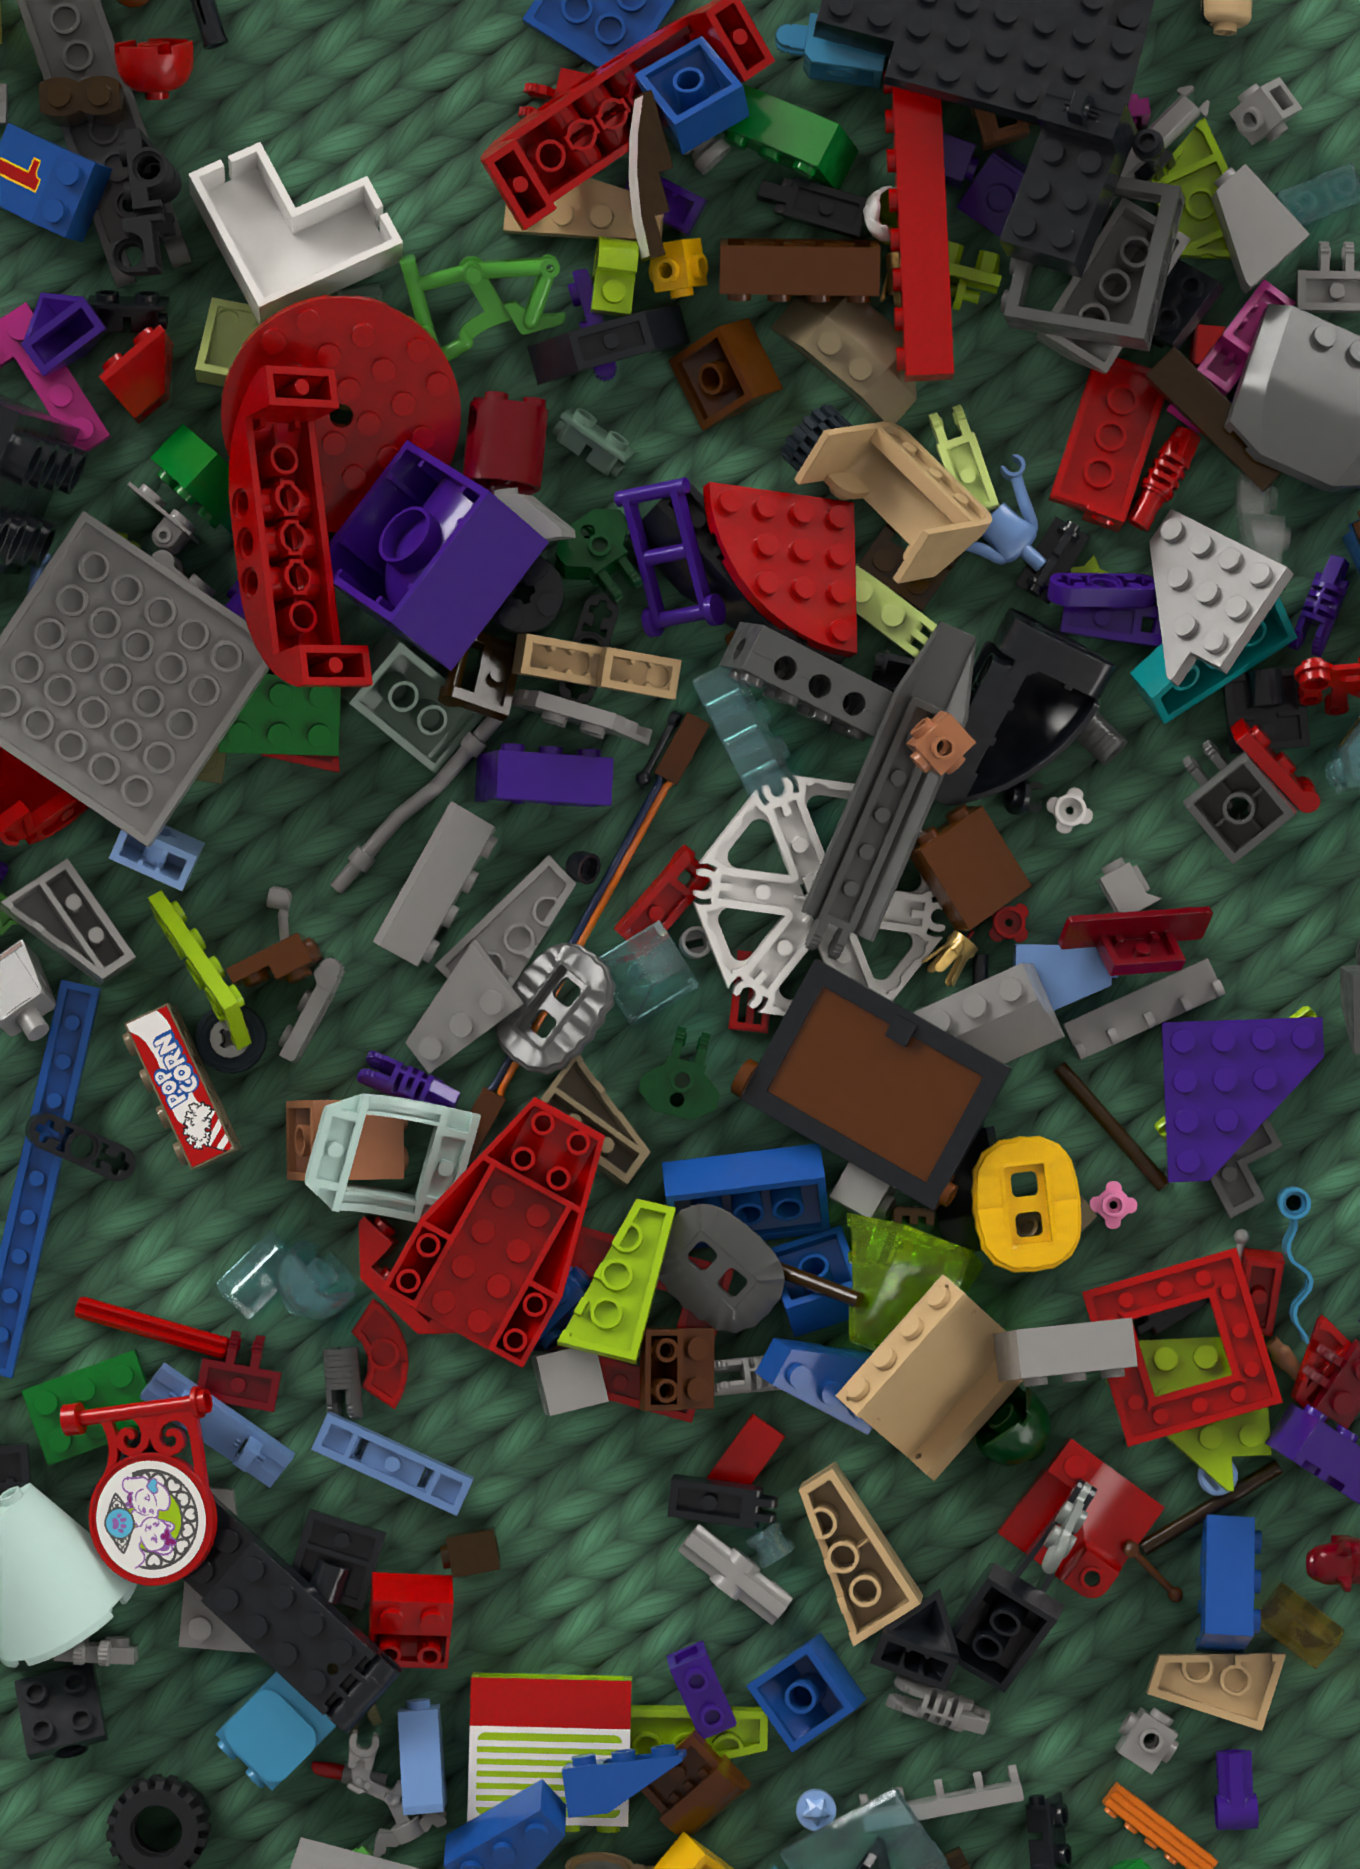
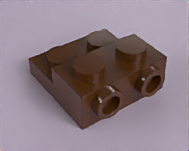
M297 932L226 968V971L233 984H244L245 987L249 988L270 979L271 977L268 973L270 970L276 980H287L288 983L295 984L313 975L311 967L317 965L324 958L314 938H305L304 935Z

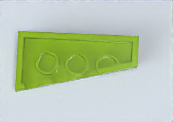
M631 1705L630 1749H635L636 1755L651 1753V1747L657 1745L675 1744L676 1746L692 1731L696 1730L686 1706ZM730 1706L737 1722L736 1726L704 1739L720 1757L725 1754L729 1759L767 1751L768 1717L761 1707Z

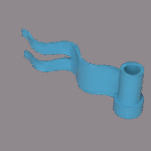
M1291 1186L1282 1188L1276 1196L1279 1211L1289 1218V1226L1282 1239V1250L1285 1258L1302 1271L1304 1283L1300 1291L1290 1301L1288 1314L1291 1322L1299 1331L1301 1340L1309 1344L1308 1335L1298 1322L1297 1311L1298 1306L1312 1291L1314 1281L1311 1273L1294 1260L1291 1254V1242L1298 1229V1219L1305 1217L1311 1208V1199L1303 1189ZM1291 1195H1295V1204L1293 1206L1287 1207V1198Z

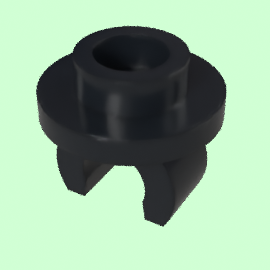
M1026 779L1002 791V802L1006 810L1012 815L1041 811L1042 805L1032 804L1030 796L1032 790H1043V784L1040 782H1029Z

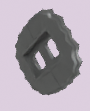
M560 943L549 947L538 955L523 971L512 987L524 1004L495 1025L496 1038L501 1049L515 1063L528 1072L549 1075L555 1070L566 1068L571 1059L580 1055L585 1045L594 1040L596 1031L605 1022L606 1013L614 1006L613 994L616 984L611 977L610 967L602 962L596 954L579 944ZM570 979L580 987L581 992L573 1004L566 1007L557 1000L556 992L565 980ZM542 1011L548 1012L556 1019V1026L546 1038H541L531 1028L532 1023Z
M697 1204L682 1209L674 1217L658 1279L665 1284L669 1294L678 1299L682 1307L691 1311L699 1320L708 1322L715 1330L737 1333L746 1328L755 1327L762 1318L770 1313L774 1305L781 1299L785 1276L780 1260L774 1251L748 1225L721 1207L710 1204ZM700 1241L707 1243L717 1253V1258L707 1269L699 1268L688 1256L689 1252ZM730 1268L736 1269L747 1279V1285L736 1296L730 1295L719 1285V1279Z

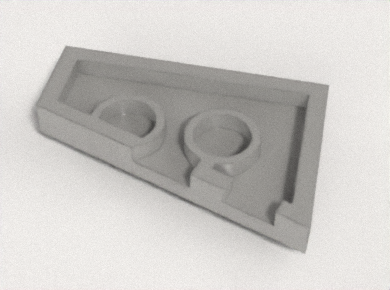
M477 940L470 944L405 1042L428 1074L524 1004Z

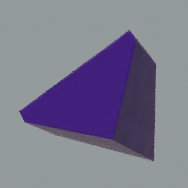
M41 292L25 338L20 344L43 376H47L87 356L107 331V328L85 297Z

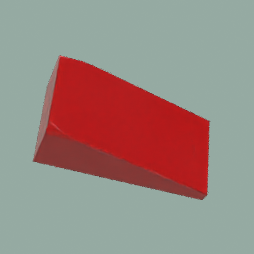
M1244 1248L1242 1268L1260 1328L1264 1336L1272 1337L1285 1265L1284 1256L1281 1252Z
M752 1412L707 1478L751 1485L782 1443L785 1435Z

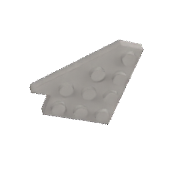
M1171 509L1150 539L1149 545L1166 675L1175 686L1179 687L1197 659L1227 674L1294 574L1288 567Z

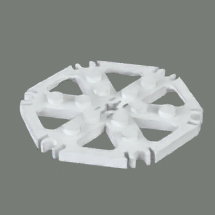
M792 775L796 781L797 791L793 792L792 782L787 777H783L781 781L784 785V792L777 797L772 795L771 789L767 784L763 785L762 794L767 802L763 804L759 798L758 790H755L698 862L699 864L715 866L713 872L706 868L696 869V875L709 878L710 886L705 891L693 890V895L699 899H709L710 902L703 904L693 902L724 983L729 989L731 983L740 976L741 979L733 985L731 992L738 996L744 988L751 987L754 995L747 1005L752 1009L762 1002L763 996L766 997L763 1005L757 1010L759 1013L780 1016L786 1014L793 1000L784 998L780 993L779 987L809 950L805 948V942L814 919L811 915L801 912L825 852L807 809V802L815 795L849 799L855 785L854 783ZM763 819L769 824L789 875L736 868L729 863L728 852L752 821ZM922 876L921 884L916 890L911 892L895 890L879 929L906 932L912 940L911 948L887 978L879 980L873 977L858 937L854 933H850L840 957L836 960L829 958L827 953L828 946L834 933L839 928L828 923L822 941L817 947L822 961L893 1001L921 966V961L928 957L943 938L942 936L928 935L926 933L928 929L936 932L945 930V925L933 923L931 920L932 912L936 909L942 910L936 900L932 901L934 895ZM801 884L804 885L805 891L807 893L805 895L803 894V891L801 889ZM733 908L782 915L749 958L740 961L732 957L718 922V917L722 910Z

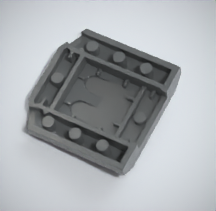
M1268 304L1262 312L1224 428L1229 433L1234 431L1248 446L1245 451L1255 461L1320 490L1339 492L1344 488H1360V336L1297 307Z

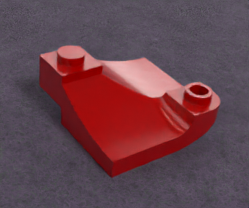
M1068 1436L1046 1468L1041 1470L1002 1523L997 1533L1025 1553L1063 1504L1079 1478L1097 1488V1492L1085 1511L1088 1513V1516L1076 1534L1074 1533L1077 1540L1066 1558L1062 1559L1055 1576L1081 1596L1097 1598L1106 1593L1129 1558L1122 1552L1123 1543L1132 1540L1139 1544L1165 1507ZM1042 1546L1033 1558L1040 1565H1042L1043 1558L1048 1549L1045 1546ZM1089 1571L1098 1573L1099 1579L1094 1585H1087L1084 1581L1085 1574Z

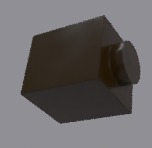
M495 1526L448 1534L446 1537L447 1545L440 1546L443 1568H451L452 1578L500 1570L502 1566Z

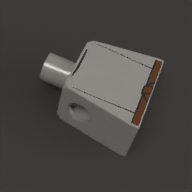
M21 939L0 954V1028L10 1037L16 1036L23 1031L28 1040H38L49 1031V1026L43 1016L55 1008L56 1001L39 957Z

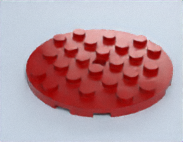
M323 295L294 303L278 311L259 325L244 341L242 348L236 355L231 367H229L221 397L222 433L229 458L236 418L242 400L252 379L261 367L270 365L335 369L339 404L350 407L353 414L347 424L333 422L330 419V413L314 421L328 532H338L407 440L448 466L452 461L460 434L461 404L458 386L451 365L437 341L421 324L411 316L408 317L401 311L388 306L385 302L355 295V297Z

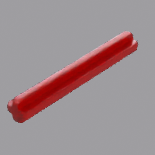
M80 1297L75 1307V1316L80 1319L220 1359L224 1358L227 1354L230 1339L221 1335L88 1297Z

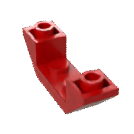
M372 1215L364 1216L359 1221L360 1279L417 1334L456 1333L381 1290L391 1269L387 1266L381 1269L378 1265L400 1242L393 1237L396 1230L383 1217L378 1216L375 1219Z

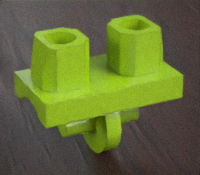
M948 241L950 282L958 284V286L950 285L951 297L954 298L952 309L960 311L962 300L978 304L981 292L969 290L966 287L997 294L1002 277L998 275L1000 255L979 250L975 269L959 265L964 246Z

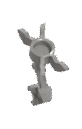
M353 1729L349 1738L348 1767L351 1768L352 1781L347 1783V1788L358 1795L367 1793L385 1801L396 1822V1825L391 1830L379 1828L374 1843V1857H380L385 1854L386 1847H397L418 1838L423 1833L428 1832L432 1824L437 1828L445 1825L447 1822L445 1818L447 1811L445 1809L444 1812L421 1814V1816L413 1815L409 1817L408 1815H403L401 1780H397L394 1787L389 1788L370 1778L377 1749L379 1748V1734L373 1733L372 1743L367 1747H362L357 1743L358 1730Z

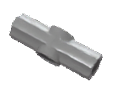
M700 1523L696 1525L678 1548V1551L685 1558L710 1576V1581L732 1599L736 1601L738 1599L741 1600L771 1625L782 1615L793 1599L781 1586L760 1572L762 1569L753 1560L737 1548H730Z

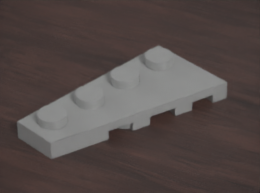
M548 855L434 966L448 979L470 944L477 940L510 986L513 987L577 883Z

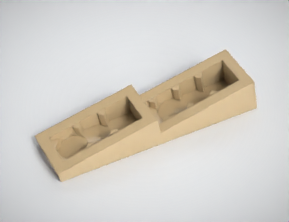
M526 633L517 635L512 674L676 700L682 660Z

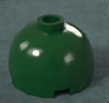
M1018 1386L971 1439L972 1444L985 1457L1004 1466L1034 1461L1043 1454L1046 1448L1051 1428L1049 1413L1041 1399L1029 1387H1026V1391H1023Z

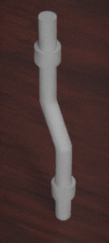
M487 716L474 732L469 730L459 742L461 747L437 775L396 808L362 847L358 845L348 856L349 863L330 885L337 892L343 894L361 872L366 873L376 862L375 855L401 825L442 793L473 756L477 758L487 747L485 742L502 724V721Z

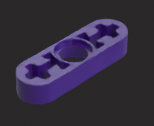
M1055 573L1050 576L1047 598L1051 602L1062 606L1151 607L1157 601L1154 578L1145 574Z

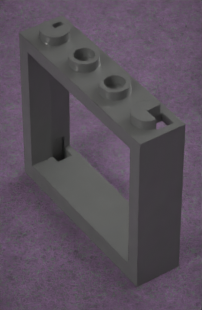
M1120 177L1113 196L1160 203L1131 325L1023 307L1033 264L1011 257L1009 269L1010 275L1013 276L1010 290H1004L1000 305V311L1004 313L1009 327L1150 351L1185 203L1181 187Z

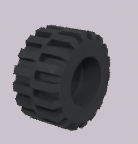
M153 1774L150 1778L145 1779L143 1777L137 1780L121 1794L108 1816L107 1824H109V1829L106 1832V1838L112 1844V1847L109 1849L112 1857L118 1856L121 1861L118 1865L122 1869L127 1867L129 1869H190L197 1862L208 1844L212 1823H209V1816L211 1815L209 1806H204V1796L200 1791L196 1793L191 1789L193 1784L187 1780L182 1783L177 1780L178 1776L170 1774L168 1777H161V1774ZM149 1806H163L174 1812L182 1826V1836L179 1842L169 1849H156L147 1845L139 1836L136 1825L137 1818L142 1810Z

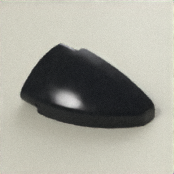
M1009 608L993 638V642L986 641L973 666L969 714L964 729L976 743L963 755L966 760L956 771L949 775L945 773L934 800L945 805L954 806L983 799L1015 786L1052 763L1075 741L1098 711L1100 706L1098 700L1112 677L1116 666L1058 630L1021 611Z

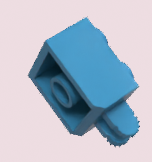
M810 13L808 26L789 25L788 23L777 29V33H775V46H777V50H780V53L804 57L803 71L809 79L880 89L885 55L813 37L818 14Z

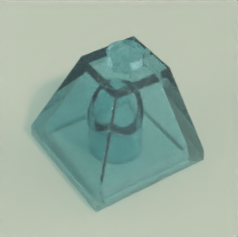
M660 920L599 957L602 962L610 967L611 977L616 984L613 998L632 1028L700 987Z

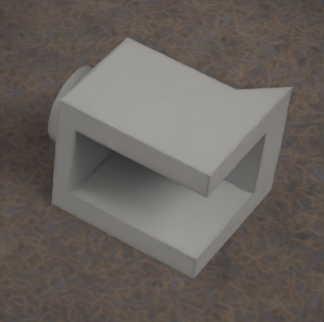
M1122 857L1101 868L1105 876L1096 880L1114 913L1141 911L1162 899L1146 893L1150 887L1137 865L1132 867L1130 862L1125 863Z

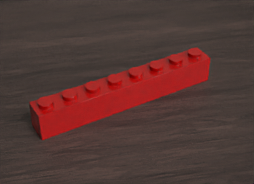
M883 70V82H884V77H885V74H886V70ZM883 84V93L891 94L892 109H885L884 112L885 133H893V149H886L887 173H895V188L888 189L889 213H897V228H890L891 252H898L899 268H892L893 292H900L901 307H894L895 332L902 331L903 347H896L897 371H904V382L952 380L954 376L941 99Z

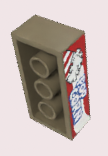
M164 1004L124 1023L127 1030L126 1033L122 1034L125 1045L131 1056H139L144 1069L139 1071L140 1077L146 1090L149 1093H156L161 1105L156 1107V1111L164 1128L172 1129L178 1142L172 1145L181 1165H189L191 1170L201 1169L242 1150L240 1141L205 1065L198 1054V1050L177 1005Z

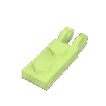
M962 406L952 407V417L961 436L951 440H947L944 424L937 412L930 414L929 421L938 443L936 444V449L942 466L989 512L997 509L999 503L975 433L970 430Z

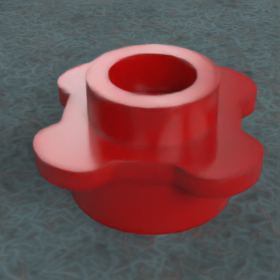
M1018 903L1014 907L1003 906L991 915L993 920L992 928L989 930V937L995 942H1000L1003 939H1013L1017 943L1025 941L1028 937V931L1025 929V918L1029 914L1028 908L1024 904ZM1006 919L1012 920L1013 923L1010 927L1005 925Z

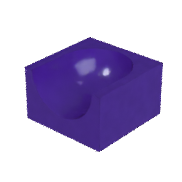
M407 440L329 542L334 587L371 617L452 671L549 542L489 490Z

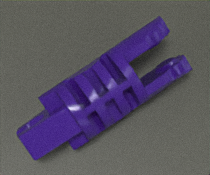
M1331 554L1323 573L1316 572L1294 628L1297 639L1289 643L1288 648L1299 650L1305 641L1310 625L1318 627L1312 643L1311 653L1314 656L1322 657L1350 584L1348 581H1345L1350 566L1345 558Z
M374 1050L368 1052L366 1062L370 1068L377 1069L379 1072L364 1068L359 1071L356 1081L390 1096L392 1094L395 1097L418 1100L450 1108H456L460 1098L459 1091L443 1084L444 1081L431 1074L428 1076L424 1071L412 1066H405L404 1063Z

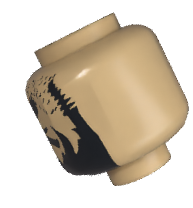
M1201 0L1200 20L1205 25L1213 28V33L1216 35H1235L1238 28L1248 25L1251 21L1252 0Z

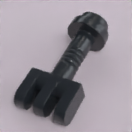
M1145 129L1135 135L1132 141L1133 152L1138 159L1145 161L1134 173L1135 178L1150 182L1155 178L1159 181L1164 176V167L1171 170L1176 165L1174 156L1165 148L1163 137L1156 130Z

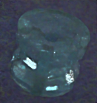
M779 1520L766 1525L745 1540L749 1548L757 1551L759 1555L758 1562L762 1568L778 1561L795 1548L792 1540L784 1537L782 1533L783 1526Z

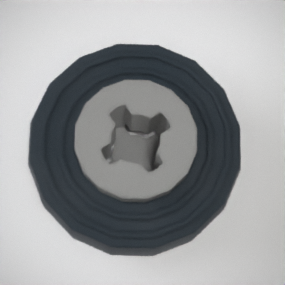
M245 1005L240 1007L252 1043L239 1051L231 1041L226 1021L220 1023L212 1009L203 1015L197 1025L195 1043L198 1054L209 1067L218 1072L236 1074L247 1071L259 1062L266 1050L267 1033L264 1022L254 1010Z

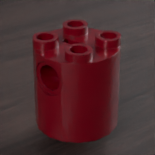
M486 391L484 397H473V401L469 404L463 475L489 490L492 494H494L495 490L518 488V494L532 495L540 491L548 420L546 400L537 397H524L522 402L508 400L509 394L498 391Z

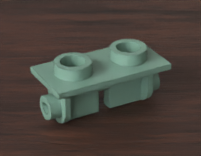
M570 407L563 412L560 418L564 421L560 420L552 431L557 436V442L578 456L581 455L587 445L593 448L585 461L607 477L611 474L617 478L625 467V464L620 462V460L625 463L636 453V451L628 447L629 442L625 437L614 431L607 432L596 424L597 419L591 413L581 408L574 409Z

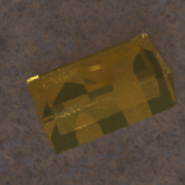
M1282 1582L1274 1589L1260 1608V1627L1315 1669L1340 1644L1344 1629Z

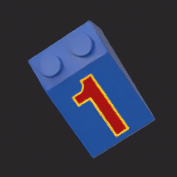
M8 123L0 141V207L60 236L83 243L113 169Z

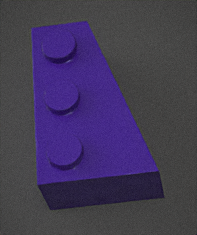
M1290 1403L1265 1444L1360 1505V1446L1355 1444L1359 1437L1339 1424L1334 1430L1324 1423L1328 1417L1309 1404L1302 1410Z

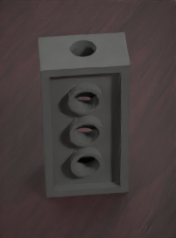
M740 622L719 664L730 670L728 678L746 687L751 685L758 689L765 688L762 693L763 696L782 705L784 703L793 707L798 705L796 713L815 722L819 720L829 725L832 723L831 731L850 740L854 738L864 742L866 737L875 738L893 696L892 691L760 624Z

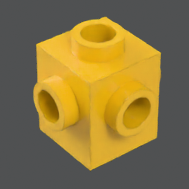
M701 238L664 242L663 246L666 255L650 260L648 273L654 285L655 293L670 291L671 299L694 295L693 287L708 285V262L703 254Z

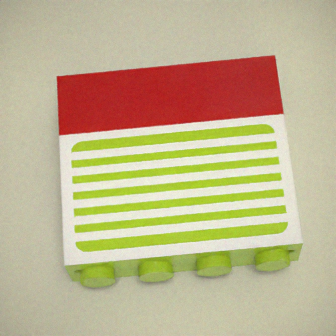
M473 1672L470 1692L467 1822L542 1779L566 1804L562 1769L567 1763H572L571 1757L594 1753L596 1760L612 1758L611 1752L630 1749L632 1676ZM629 1799L606 1814L568 1818L566 1808L565 1832L580 1831V1826H596V1831L601 1833L620 1832V1827H628Z

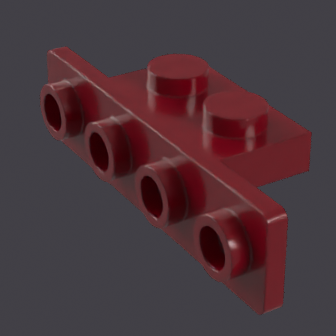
M1209 906L1069 916L1059 937L1058 944L1061 949L1096 947L1110 976L1182 971L1186 958L1177 941L1202 939L1213 916V912Z

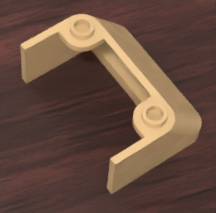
M883 421L824 430L794 479L799 485L824 481L829 486V491L841 500L863 498L909 544L903 553L904 561L893 577L898 584L937 576L976 542L992 522L990 512L908 431L892 422Z

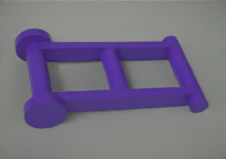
M686 477L616 491L614 494L615 504L618 507L623 506L642 578L648 606L643 609L641 620L643 629L650 638L661 636L665 627L706 620L710 626L722 625L726 618V608L723 599L718 594L710 593L686 498V493L690 492V482ZM671 497L682 543L649 550L638 503ZM687 559L698 605L665 611L654 565Z

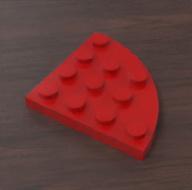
M708 482L703 486L704 507L710 533L715 534L725 558L722 560V563L745 598L778 629L783 630L786 628L796 636L806 640V645L830 654L849 658L857 654L854 502Z

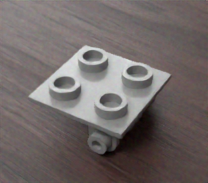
M131 482L127 484L138 497L164 517L152 533V540L160 550H166L174 556L190 540L196 545L200 543L193 535L196 528L175 509L170 514L163 510L166 503L144 483L139 489Z

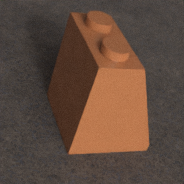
M341 1100L286 1101L287 1180L305 1181V1174L323 1108L326 1105ZM366 1115L348 1180L404 1179V1171L409 1163L408 1151L404 1147V1131L407 1129L408 1120Z

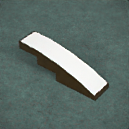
M652 90L644 91L635 96L629 135L628 180L632 220L642 262L666 255L655 216L669 212L659 173L674 168Z

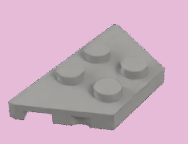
M514 690L511 706L542 714L541 719H543L542 722L565 728L566 723L569 722L579 725L580 733L587 736L603 739L606 733L647 746L649 745L653 730L638 726V723L628 720L621 715L541 691Z

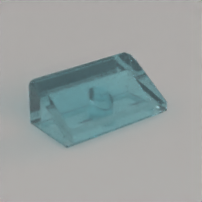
M271 1230L217 1282L216 1287L222 1296L249 1320L305 1265V1262L279 1235Z

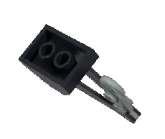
M1081 1478L1078 1479L1063 1504L1011 1571L1006 1570L997 1563H989L950 1623L960 1655L957 1664L1003 1693L1006 1692L1058 1621L1065 1606L1047 1595L1046 1591L1062 1559L1066 1558L1077 1540L1074 1533L1076 1534L1086 1520L1088 1513L1085 1511L1097 1492V1488ZM1042 1546H1045L1048 1549L1042 1561L1043 1573L1036 1587L1019 1577Z

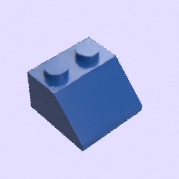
M703 36L698 37L634 74L642 92L652 90L663 132L682 155L750 116L743 85Z
M841 1225L771 1248L780 1262L864 1294L863 1304L859 1308H855L784 1281L781 1300L794 1338L870 1313L863 1285Z
M821 1632L746 1686L792 1753L855 1711L867 1699Z

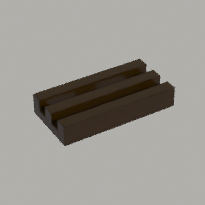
M894 1206L890 1222L902 1224V1216H906V1223L918 1224V1216L922 1217L923 1224L934 1225L935 1211L928 1207Z

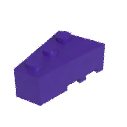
M502 743L501 750L482 753L477 757L475 802L496 800L511 801L512 804H525L526 802L556 806H612L614 758L601 757V750L577 749V755L563 754V747L539 746V753L524 752L525 745Z

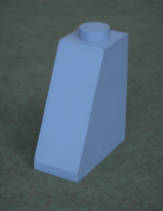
M1013 945V967L1020 963L1034 964L1053 1010L1103 990L1112 985V978H1118V976L1109 975L1096 947L1061 949L1059 945Z
M429 1698L407 1700V1707H400L398 1711L403 1815L444 1812L448 1796L440 1704L431 1705Z

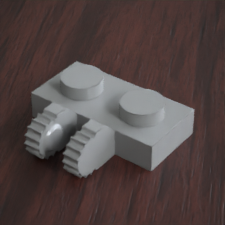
M1319 241L1318 271L1298 270L1296 272L1295 307L1308 313H1360V271H1354V242L1343 243L1341 249L1343 271H1330L1331 248L1329 242Z
M106 1636L105 1640L100 1642H89L88 1637L73 1648L54 1657L53 1661L73 1662L74 1665H83L84 1663H98L99 1666H109L110 1664L134 1665L139 1659V1644H129V1637Z

